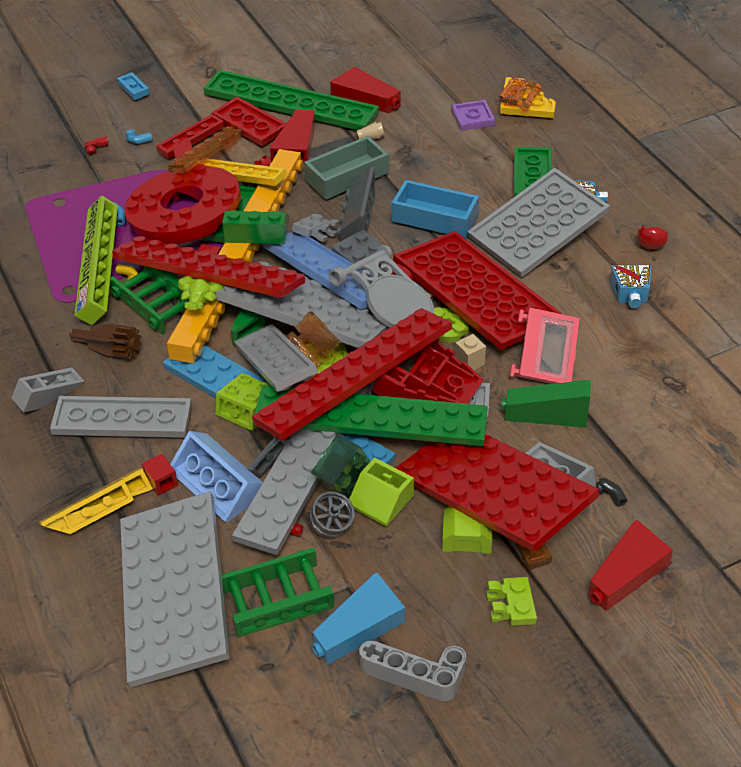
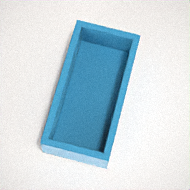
M409 180L404 181L392 201L393 222L445 234L456 231L464 238L467 237V231L472 228L479 213V196Z

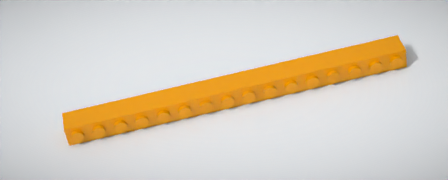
M278 150L269 167L284 168L287 176L277 186L259 184L244 211L279 212L281 204L285 202L287 193L291 191L293 182L297 181L298 173L303 169L301 152ZM225 243L218 255L222 254L228 258H241L246 262H252L254 253L259 250L260 244ZM214 299V301L208 300V302L204 303L202 309L190 310L187 308L167 342L169 359L194 364L196 358L202 354L205 342L209 341L213 328H216L218 319L224 313L227 303Z

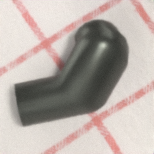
M601 478L599 482H596V488L599 489V493L603 494L607 490L617 506H623L627 503L628 500L619 485L607 478Z

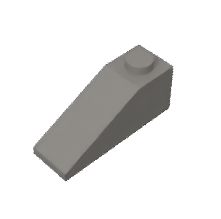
M72 367L19 378L12 399L23 413L42 409L57 400L59 396H64L82 386L85 381Z

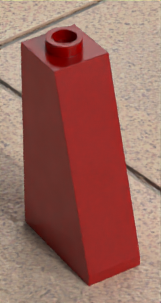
M353 67L330 81V91L333 96L379 106V111L388 114L401 106L400 90L357 67Z
M296 110L270 146L272 161L279 149L301 152L303 164L309 160L315 130V110Z
M635 520L590 580L588 593L590 599L605 611L609 610L668 567L673 549L641 522Z

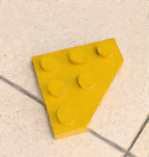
M506 77L500 114L554 118L556 102L553 99L544 97L542 91L536 87H530L528 81L523 78Z

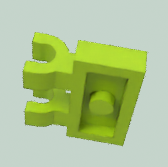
M528 577L503 578L502 585L498 581H488V590H486L487 601L505 599L506 604L503 602H492L493 610L490 611L492 622L510 620L511 626L536 624L537 615Z

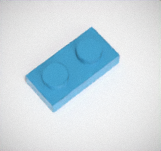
M133 72L117 78L118 85L134 100L141 99L150 94L149 88Z

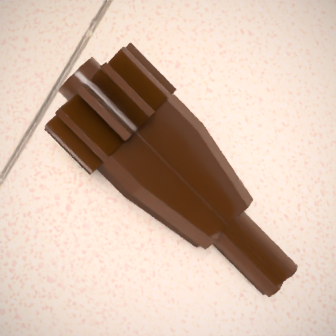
M106 324L91 326L90 331L73 328L72 332L69 333L71 341L88 343V348L112 357L136 358V353L140 352L139 347L142 345L140 343L142 335H138L140 330L130 326Z

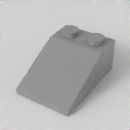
M541 442L526 452V454L596 487L594 467Z

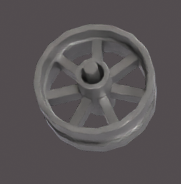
M330 491L318 496L308 513L312 529L318 535L325 538L342 536L351 526L355 517L351 501L343 494ZM327 501L328 509L320 504V502ZM315 508L324 514L316 516ZM342 508L345 510L346 515L340 514ZM338 519L347 521L346 526L342 527ZM334 523L337 529H330L329 527Z

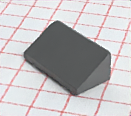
M274 437L247 469L257 478H260L278 458L287 441L285 439L281 441Z

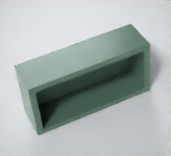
M366 136L305 161V180L326 200L350 189L352 181L370 167H374L375 178L389 173V154L369 136Z

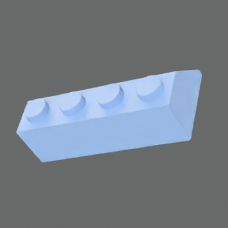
M189 431L171 462V466L176 471L177 479L195 495L211 491L214 496L215 513L224 522H229L248 509L263 483L206 433Z

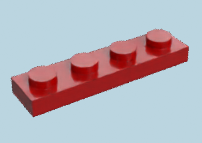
M211 114L156 145L157 152L170 159L174 157L172 144L191 141V145H194L224 128V121Z

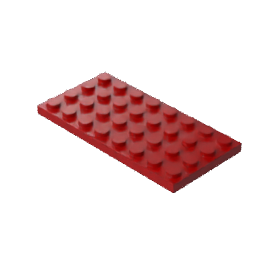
M456 231L393 255V261L396 264L408 269L418 283L500 350L524 340L527 322H518L520 310H524V314L527 315L529 308L562 314ZM546 323L545 330H547V329H549V328H551V327H553V326H555V325H551V324H547V323Z
M485 434L484 446L430 441L396 467V469L414 478L415 488L533 552L538 550L599 497L598 488Z

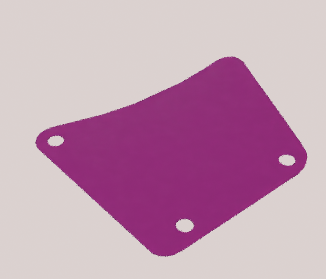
M153 170L32 199L26 204L25 210L52 296L56 300L73 302L77 299L88 209L101 196L118 203L125 209L126 201L131 192L147 180L170 170ZM179 192L180 199L177 201L170 199L167 209L180 210L184 207H191L198 203L199 200ZM56 199H64L66 201L63 206L53 205ZM126 218L124 225L119 226L116 224L113 250L120 247L121 244L128 243L133 238L138 237L129 226ZM195 240L177 244V246L184 248L192 247L198 251L201 244L222 248L225 243ZM112 256L110 278L114 276L119 280L127 276L116 273V267L119 264L131 265L137 272L143 270L144 265L114 259ZM67 286L76 288V291L71 295L62 293L63 288Z

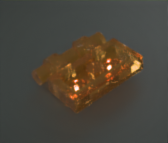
M312 311L308 312L295 327L301 333L299 337L294 332L287 336L316 365V368L322 364L317 358L319 354L324 358H328L341 343ZM306 340L314 347L312 351L304 344Z

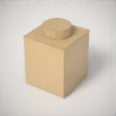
M474 334L455 342V357L461 363L465 361L473 370L485 365L486 346Z

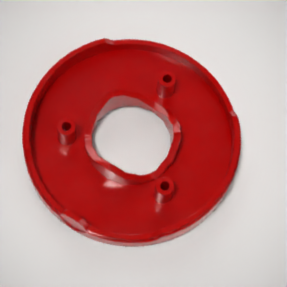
M204 164L188 167L178 166L176 169L161 173L147 180L131 192L126 201L124 212L129 226L137 236H143L148 240H160L166 244H182L215 233L218 226L223 223L225 211H232L238 208L241 190L236 177L225 169L205 166ZM179 192L199 200L198 203L191 207H184L180 210L167 209L170 199L172 201L180 199Z

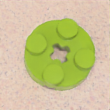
M434 308V314L451 321L452 330L439 337L441 342H457L460 340V337L466 336L469 333L470 324L450 308Z

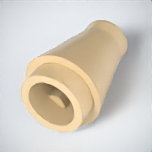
M374 122L357 130L359 139L369 136L372 140H376L385 136L381 122Z

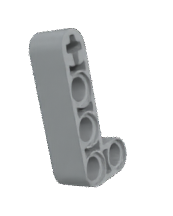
M366 641L359 649L360 669L365 674L439 701H450L455 697L466 671V652L459 646L447 647L443 651L438 663L376 641Z

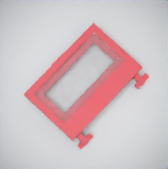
M529 308L527 315L524 314V310H520L518 322H527L520 369H515L516 365L514 364L511 365L510 377H522L550 384L571 382L580 318Z

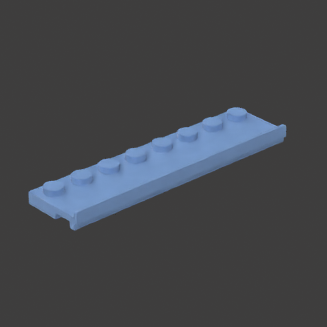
M289 232L286 235L285 244H260L359 309L369 308L366 291L355 278L347 276L346 282L339 286L333 285L329 280L328 274L330 270L336 267L344 269L353 263L311 237L296 232Z

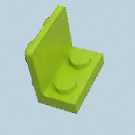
M241 373L216 393L215 415L253 431L257 425H254L252 415L255 414L262 385H271Z

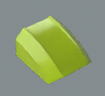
M447 506L444 509L442 552L463 551L491 554L492 529Z

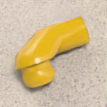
M119 264L116 267V273L127 275L129 277L127 280L138 274L131 265Z

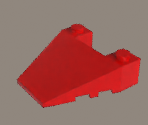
M440 338L409 357L416 362L410 372L395 366L376 379L371 391L379 396L468 404L484 379L465 361L461 363L454 356L455 352L450 347L448 349L439 342Z

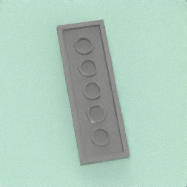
M273 324L234 341L239 352L277 392L285 391L291 388L293 384L299 381H306L312 375L318 373L316 365Z
M59 396L50 431L52 435L185 438L192 402L191 398Z

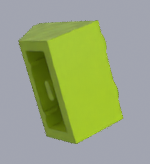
M374 457L360 473L349 500L356 511L387 527L414 496V478Z

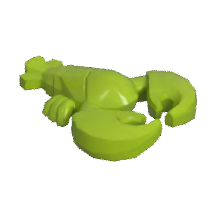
M190 276L183 277L178 281V288L184 291L181 299H189V302L185 303V308L190 310L202 309L204 307L203 304L208 302V300L214 301L217 297L215 295L216 291L223 289L225 286L224 284Z

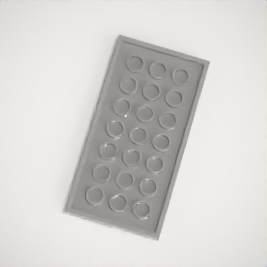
M259 262L261 265L271 266L267 262ZM305 277L303 285L282 298L228 285L216 291V300L357 348L389 329L388 326L384 325L374 316L370 308L359 309L316 280Z
M211 491L121 518L126 672L129 686L132 688L230 659L215 504Z

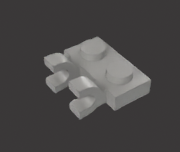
M312 214L293 223L292 231L307 237H316L319 241L324 242L328 236L323 235L322 231L331 237L337 236V231L333 230L331 225H338L339 220L332 219L329 221L319 214Z

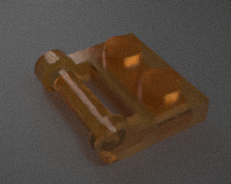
M512 77L499 95V102L518 106L521 110L528 111L535 96L542 91V86L536 82ZM526 90H530V93L527 95V97L525 99L522 98Z

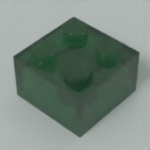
M336 434L310 473L328 492H338L349 499L360 473L371 461L359 445Z

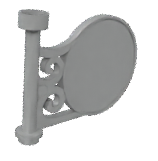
M380 245L376 253L344 269L336 267L330 270L328 274L330 282L335 286H339L346 282L347 276L355 278L366 291L367 303L371 312L389 328L420 308L434 313V306L429 295L422 287L413 282L391 259V248L387 245Z

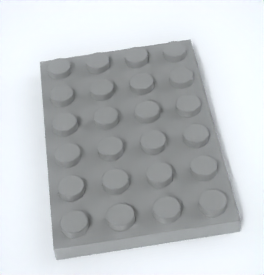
M553 168L468 230V237L522 278L610 212V205L558 169Z

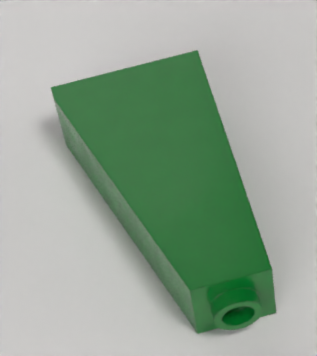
M591 380L507 389V398H502L501 411L505 412V421L586 428Z

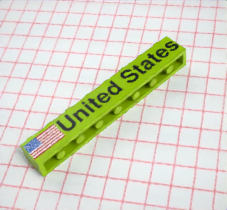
M101 196L88 209L74 315L90 325H93L107 312L118 205L104 196Z

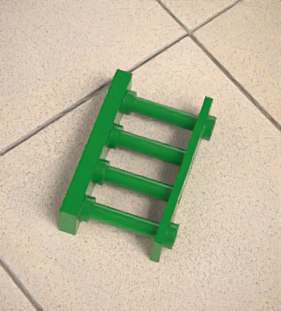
M144 266L142 272L123 283L114 276L110 278V291L112 295L123 301L148 322L153 330L156 329L162 335L166 333L164 321L187 309L185 308V303L189 302V299H181L184 291L178 288L179 279L169 271ZM146 278H151L154 281L136 293L129 290V288ZM159 288L167 291L147 304L141 300ZM172 298L179 301V303L161 314L153 310Z
M315 548L300 550L297 553L240 570L229 571L222 575L223 594L231 592L238 611L237 614L232 615L237 638L334 608V596L331 586L320 588L312 568L317 566ZM303 570L311 591L296 595L289 574ZM279 578L287 599L273 603L265 581ZM255 585L263 606L248 610L241 589Z

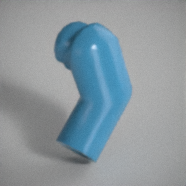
M134 129L125 132L127 141L135 144L153 141L151 133L136 135Z
M113 202L118 205L116 224L122 226L125 224L126 218L124 209L118 203Z

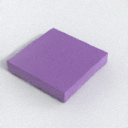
M486 100L451 105V111L460 131L495 126L496 120Z

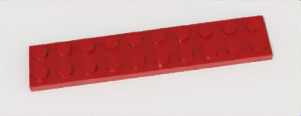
M143 236L135 237L132 241L123 243L120 247L112 250L114 259L279 298L284 297L305 283V275L296 273L294 270L286 271L279 269L277 266L268 267L261 265L259 262L251 263L241 258L233 259L222 254H211L209 251H197L192 247L184 248L174 243L166 244L160 240H148Z
M423 308L416 310L413 314L400 320L397 324L383 331L372 340L367 341L364 345L350 352L347 356L333 363L322 372L315 374L311 379L279 397L278 400L267 407L262 408L259 412L252 415L253 423L281 441L452 330L451 321Z

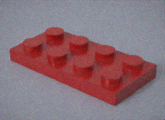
M239 97L232 99L211 112V114L223 120L225 126L260 146H264L275 139L287 124Z

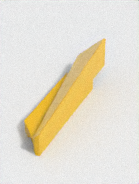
M136 469L38 523L43 527L72 534L134 500L133 496L150 491L153 488L143 469Z

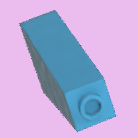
M375 573L313 631L312 650L317 658L322 657L324 662L329 665L358 649L364 642L372 641L405 622V606L380 575Z

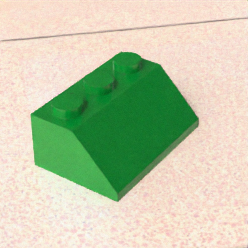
M225 211L222 223L224 243L285 244L289 216L286 212Z

